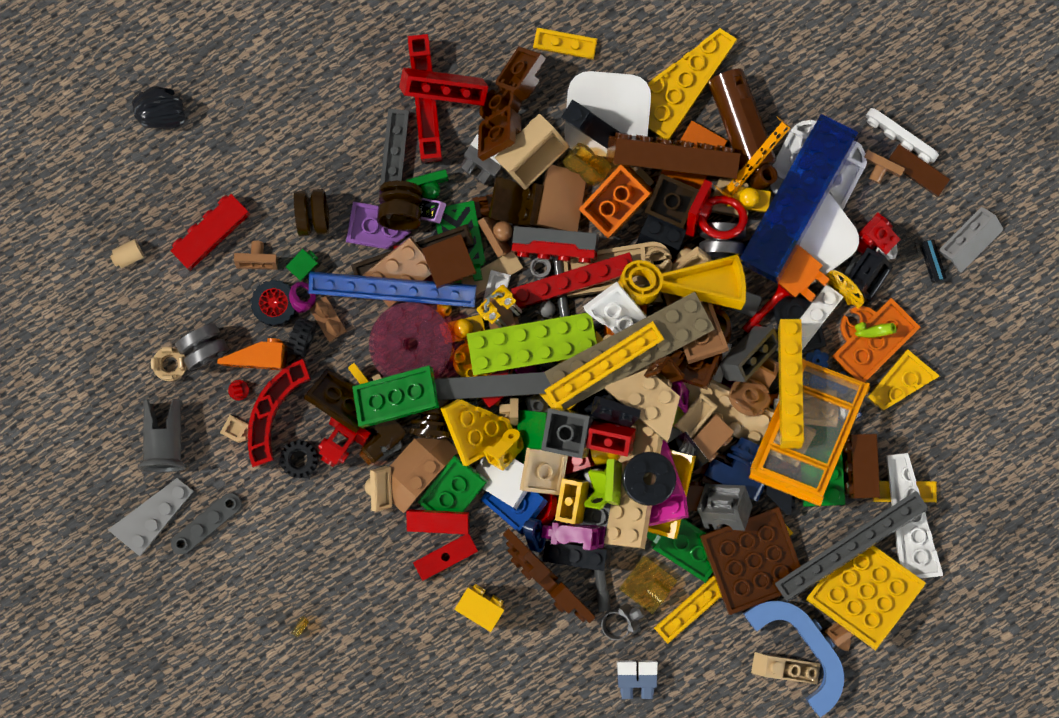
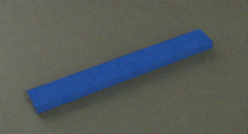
M310 272L308 294L475 307L477 285L451 283L437 289L432 281Z

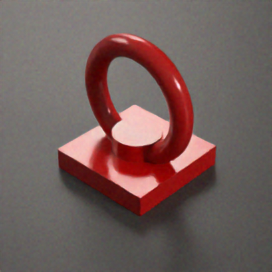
M704 180L688 212L686 235L694 237L700 226L704 233L716 239H731L738 236L745 229L748 221L745 207L737 199L730 196L718 195L710 198L712 182ZM728 204L735 208L739 214V222L736 227L728 231H718L710 227L707 220L713 205Z

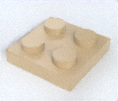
M527 448L520 490L559 495L562 478L565 477L568 456L542 451L541 449Z

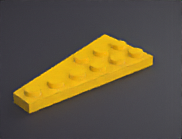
M719 28L692 51L686 53L675 64L673 63L648 82L651 91L649 131L660 138L670 140L707 86L708 81L713 77L737 42L735 37Z

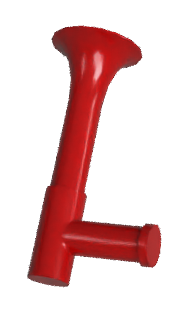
M778 283V289L774 296L742 328L749 333L754 326H761L759 323L781 299L787 296L793 297V295Z

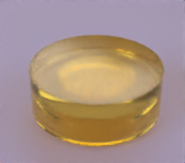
M302 616L291 631V634L299 637L309 623V620Z

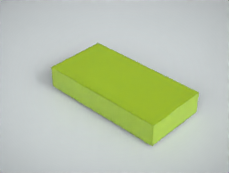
M607 459L605 502L612 505H620L622 463L616 459Z

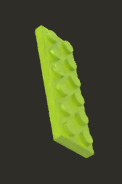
M588 313L467 333L474 376L567 360L597 344L593 317Z

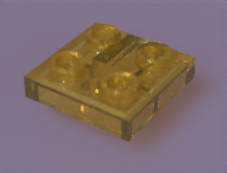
M643 555L619 590L651 614H654L678 580Z

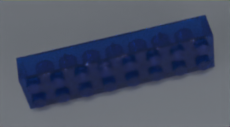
M820 114L741 255L740 262L743 266L776 283L779 282L858 140L857 131Z

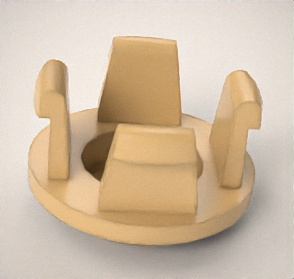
M162 347L155 354L154 358H151V369L160 379L175 381L181 378L186 371L185 355L180 354L177 348ZM167 357H174L178 361V367L173 372H167L163 368V361Z

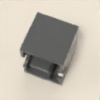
M705 484L697 509L705 528L709 529V524H712L713 528L717 529L718 525L725 524L733 530L745 531L753 505L746 486Z

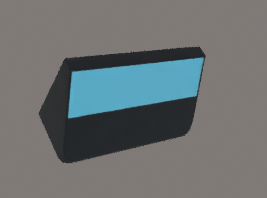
M935 240L922 242L920 248L931 282L935 283L945 280L946 274Z

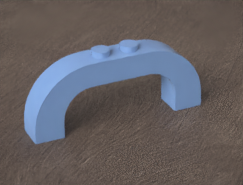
M768 600L743 612V615L755 631L760 630L774 620H785L794 626L821 663L824 674L819 688L805 699L820 718L829 712L841 696L844 686V671L839 657L833 650V647H835L834 643L828 636L824 638L821 634L822 627L817 620H811L799 607L780 600Z

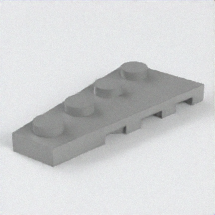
M176 478L109 528L108 531L137 555L142 556L192 495L194 490L182 480Z

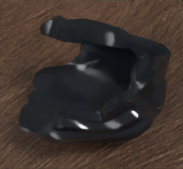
M154 86L144 92H140L133 99V113L140 125L145 128L174 129L185 122L182 99L174 96L175 92L171 88Z

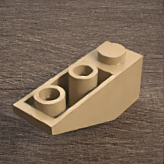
M755 652L751 673L768 678L817 684L821 664Z

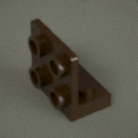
M496 177L489 218L521 227L537 226L543 185L531 184L524 190L515 181Z

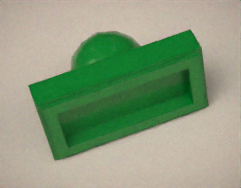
M444 169L407 179V181L415 183L423 189V198L434 200L440 194L438 183L449 181Z

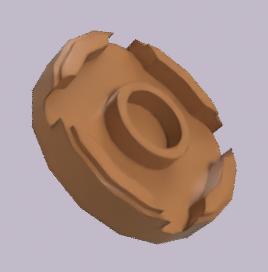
M749 378L746 382H734L729 392V400L732 406L746 416L755 417L762 415L767 411L771 403L767 387L752 378Z

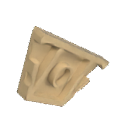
M648 369L606 385L605 390L621 404L641 410L639 419L664 441H669L680 399L676 392L656 375L645 378L644 374Z

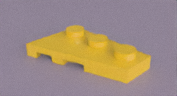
M907 349L867 398L884 411L932 380H935L939 375Z

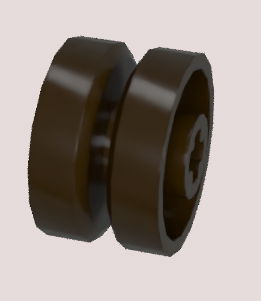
M305 190L294 191V214L298 236H310L312 233V223L317 235L329 234V207L325 190H313L311 193V203Z

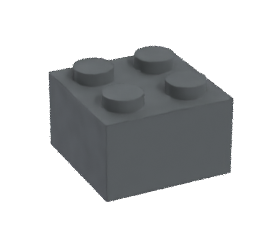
M548 408L541 450L581 459L588 457L589 449L586 448L588 431L595 417L591 416V414L561 408Z

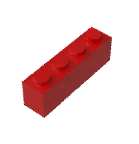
M404 67L399 85L404 96L481 106L485 104L488 85L483 78Z
M232 194L223 196L218 201L219 205L214 210H208L203 215V220L199 224L195 223L187 231L188 234L183 239L179 238L173 243V248L170 251L188 270L191 271L251 215Z

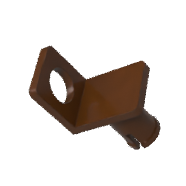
M677 349L673 351L670 357L668 355L659 358L645 372V378L661 372L666 379L670 380V383L684 379L685 375L678 367L685 359V354L681 356L683 351Z

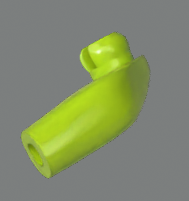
M864 322L855 325L857 331L855 335L858 337H880L894 334L897 331L894 323L877 324L866 328V323Z

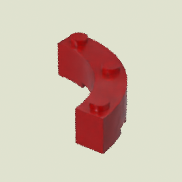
M304 359L294 362L281 370L280 373L267 383L254 404L248 424L247 442L249 458L254 468L275 460L271 447V431L275 415L280 405L292 391L312 380Z

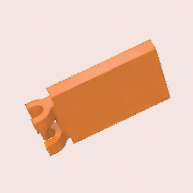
M692 120L680 139L692 142L694 146H697V142L714 145V149H717V145L725 146L727 140ZM662 170L661 174L697 189L701 188L707 175L670 170Z
M776 225L748 255L750 260L795 298L800 293L809 302H812L816 297L808 289L812 282L816 279L825 287L830 281L826 275L819 271L823 265Z

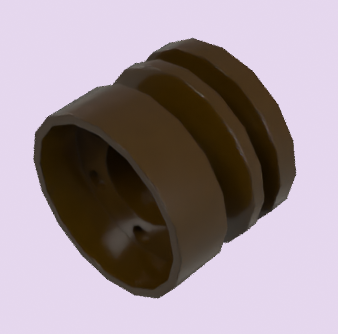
M396 180L383 183L379 189L380 205L378 206L377 223L384 228L397 231L418 228L421 224V209L419 207L422 205L423 189L419 185L408 181Z
M438 400L439 408L417 413L421 414V419H413L411 423L420 424V429L410 428V434L426 439L442 440L452 438L450 432L445 431V427L448 426L440 408L453 401Z

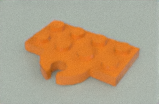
M892 298L877 311L865 306L854 307L849 311L851 314H856L859 317V323H866V328L877 324L894 323L897 331L894 334L880 337H858L855 335V332H857L855 325H851L848 317L843 315L840 331L846 342L831 357L852 378L865 383L921 327Z

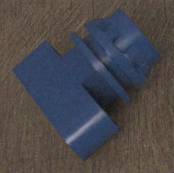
M740 437L738 443L732 445L730 449L733 453H727L726 455L732 459L730 465L728 466L713 459L709 463L704 476L723 485L746 486L750 499L758 502L766 485L749 479L752 462L760 445Z

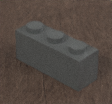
M754 326L719 363L726 380L746 382L778 348V336L775 329Z

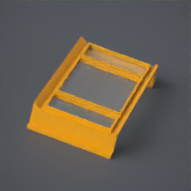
M802 358L804 443L802 449L780 448L778 402L752 462L749 479L821 507L824 493L864 397L868 394L870 383H864Z

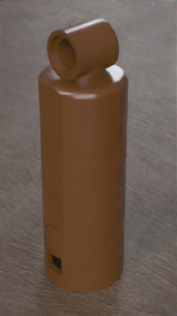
M738 68L728 70L713 77L708 81V85L731 146L735 148L734 152L740 153L739 168L741 170L768 139V135L744 71ZM773 149L749 176V183L752 188L764 190L776 182L778 174L772 166L776 162Z

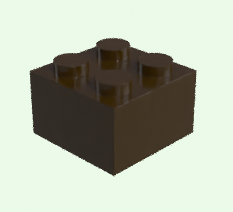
M661 174L645 213L686 230L688 212L699 189Z

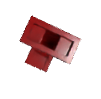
M877 212L858 232L859 244L857 251L863 255L867 248L872 249L876 245L887 255L901 239L891 229L893 226Z
M331 417L329 424L335 430L328 439L324 438L318 446L320 449L319 454L322 455L321 460L332 467L335 465L339 466L340 463L343 464L349 456V453L346 451L351 444L356 441L364 446L371 433L364 428H360L355 433ZM339 433L348 438L343 447L334 442Z

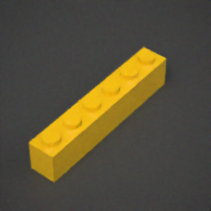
M780 319L778 326L780 448L802 449L804 443L801 319Z

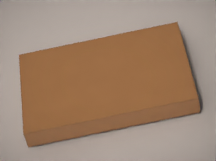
M550 165L546 169L537 220L538 226L554 230L578 232L581 214L579 208L583 203L587 173Z

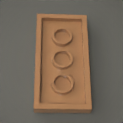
M662 292L667 306L683 298L682 296ZM700 301L715 330L682 347L688 364L729 351L712 303Z

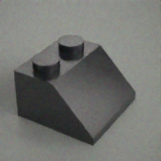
M648 214L636 244L659 242L665 245L672 255L670 260L673 263L685 237L686 230ZM663 261L654 262V265L662 264Z

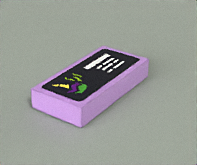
M422 198V205L419 207L421 209V220L440 224L446 203Z

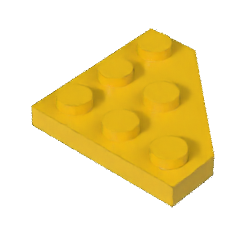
M457 399L440 408L463 466H469L484 457L483 450L488 445L494 447L502 439L504 432L513 429L509 419L493 414L481 407H476L464 400Z

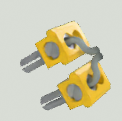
M500 285L492 295L488 294L486 296L487 300L476 310L484 320H488L491 324L495 323L499 328H502V326L497 321L504 327H507V325L499 318L501 315L497 312V308L490 301V298H494L500 306L503 305L507 310L510 308L517 316L520 314L512 306L522 313V310L515 304L516 300L512 297L513 294L505 285Z

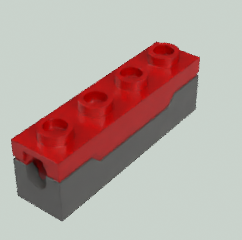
M514 226L512 252L517 253V257L529 258L531 254L538 255V259L550 260V256L558 257L559 261L570 262L571 258L579 259L580 263H591V260H597L599 235L597 233Z

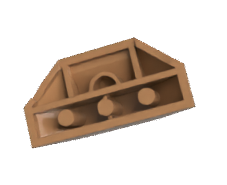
M413 439L389 466L391 467L392 503L405 513L442 472L453 456L458 454L456 447L447 439Z

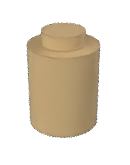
M135 239L113 249V254L110 255L116 267L120 266L121 269L144 258V254Z

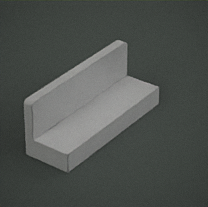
M981 207L938 251L943 257L954 264L957 271L963 272L1003 231V227L995 214Z

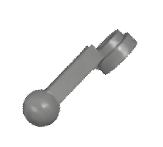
M535 258L530 265L532 275L537 280L547 278L551 272L550 262ZM537 264H544L547 270L542 274L535 271ZM550 300L542 302L539 312L543 317L550 318L555 314V305Z

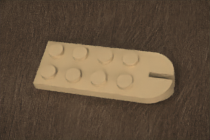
M647 242L598 250L597 260H591V263H580L579 259L571 258L570 262L563 261L564 272L628 252L631 253L633 261L642 260L652 264L657 261H663L662 264L655 265L661 273L672 271L673 263L670 260L672 259L670 251L659 242ZM638 275L632 278L638 287L650 285L647 278ZM619 279L577 291L567 296L571 298L602 293L615 282H618Z

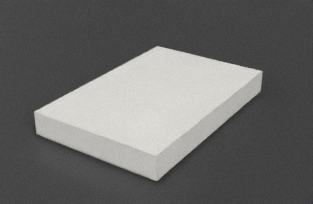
M484 456L475 469L488 480L482 489L517 510L527 491L520 490L524 464L514 459L502 471L488 463L486 456Z

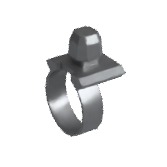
M625 603L619 610H612L603 617L601 622L603 633L611 640L618 641L623 639L630 632H634L640 627L638 620L645 615V611L641 606L631 609L630 605ZM617 613L627 619L628 631L625 636L617 637L608 632L605 625L608 614Z

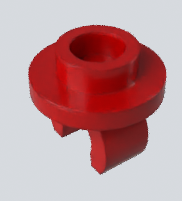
M235 380L229 385L228 393L234 400H244L249 394V386L243 380Z

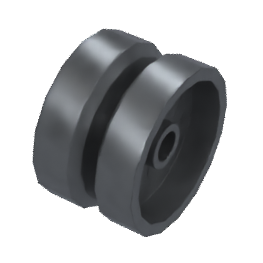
M726 222L708 223L710 227L718 231H728L737 225ZM746 227L738 236L731 239L710 237L700 228V236L709 240L700 242L699 248L711 257L725 258L737 254L739 257L745 256V245L738 242V240L746 237Z
M216 323L198 328L175 343L180 354H188L184 362L189 371L213 362L230 350L224 339H217L220 331Z

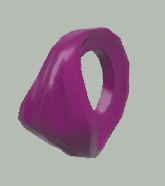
M296 282L291 286L289 299L292 307L298 313H303L313 307L316 294H310L308 302L301 301L296 294V288L304 287L309 291V284Z

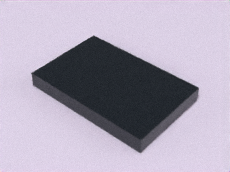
M800 293L796 298L794 296H787L781 299L772 308L777 328L780 319H800L812 302H809ZM822 327L817 330L802 350V353L827 346Z

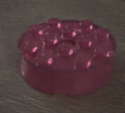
M416 302L394 305L383 312L372 327L369 338L371 359L377 370L384 377L430 365L433 367L434 379H438L447 371L453 361L455 335L452 326L441 312L431 306ZM411 339H416L418 346L412 351L409 349L408 344Z

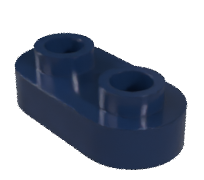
M530 518L524 523L523 533H525L529 549L540 553L545 546L546 538H542V521L536 518Z

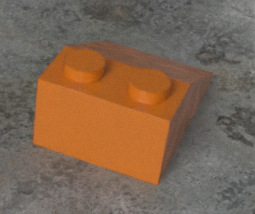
M267 338V342L261 341L217 359V364L228 367L283 370L286 368L287 345L283 344V341L280 339Z

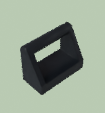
M867 248L848 278L860 289L864 299L870 302L893 267L884 255ZM883 266L882 270L880 271V273L878 274V276L876 277L868 291H866L871 282L873 281V279L875 278V276L877 275V273L879 272V270L881 269V267Z

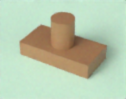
M869 150L865 151L864 157L867 162L875 165L869 177V180L874 183L880 184L886 171L900 177L905 168Z
M252 241L251 254L234 253V263L238 269L278 270L277 255L263 254L264 243Z

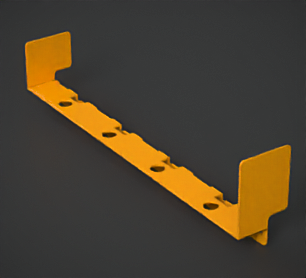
M778 118L781 121L780 125L739 171L737 179L733 178L724 190L714 185L722 194L732 197L788 132L790 127L783 120Z

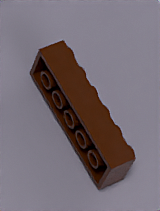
M616 132L615 136L609 135L606 160L611 163L737 179L740 153L734 152L735 148L717 145V149H714V145L698 142L697 146H694V143L677 140L675 144L673 140L659 137L656 138V141H652V137L636 135L635 139L632 138V135Z

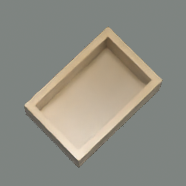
M539 113L516 135L515 144L502 150L494 158L526 190L570 146Z

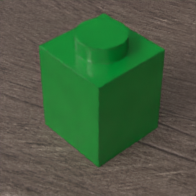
M302 249L288 263L286 268L301 282H304L309 277V273L314 272L318 268L319 264L316 261L319 258L311 250L306 252Z

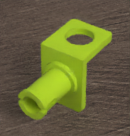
M606 469L604 471L589 470L588 474L594 492L584 502V506L600 510L607 504L605 502ZM597 498L603 499L599 503H592V501Z

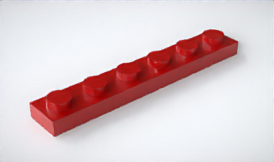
M628 252L511 288L513 298L516 300L515 304L522 309L620 279L625 266L633 261L632 255Z

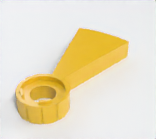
M738 254L666 273H661L659 268L648 261L636 260L625 266L618 281L637 305L652 303L658 297L659 292L682 297L695 292L700 301L742 310L746 302L745 275ZM638 275L647 278L650 286L646 288L638 287L632 278Z

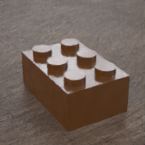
M877 434L849 435L843 448V453L846 452V461H843L844 473H847L845 494H848L850 499L880 498Z

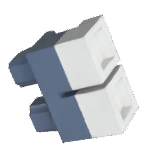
M617 660V682L622 699H633V688H641V699H653L654 688H657L658 662L656 660H638V680H636L635 660Z

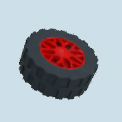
M276 280L265 281L262 285L257 286L251 298V309L254 316L260 322L272 327H279L289 323L294 318L295 313H297L289 299L291 287L282 281Z

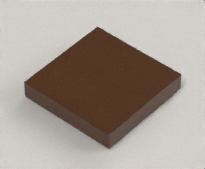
M461 234L422 249L437 289L476 274Z

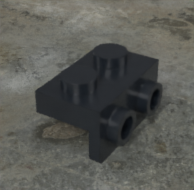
M595 396L591 416L631 428L640 418L641 410Z

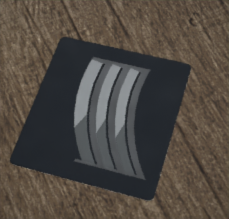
M686 431L668 443L671 450L696 456L692 472L709 462Z

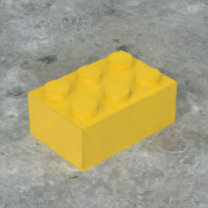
M477 584L474 586L469 585L454 610L491 632L505 610V606H503L504 601L495 595L492 597L484 594L486 590Z

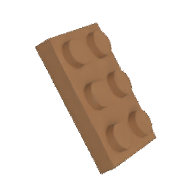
M410 236L362 276L423 281L431 275L422 249ZM383 300L388 307H391L394 303L397 302L392 300Z

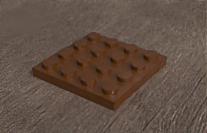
M778 506L750 516L745 531L733 530L730 526L726 525L700 535L728 615L781 596L782 594L775 583L800 567Z

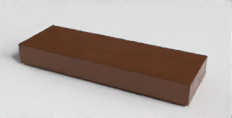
M900 144L888 159L905 168L903 174L936 197L941 194L950 181L948 177Z

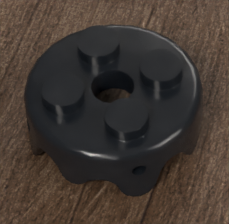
M656 452L637 454L627 462L622 474V484L627 496L634 502L644 506L658 505L667 500L673 493L677 481L672 463L665 456ZM648 472L653 473L656 478L652 485H647L643 480L644 475Z

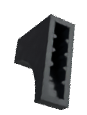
M573 99L561 116L563 121L606 149L608 148L609 135L615 136V133L619 132Z

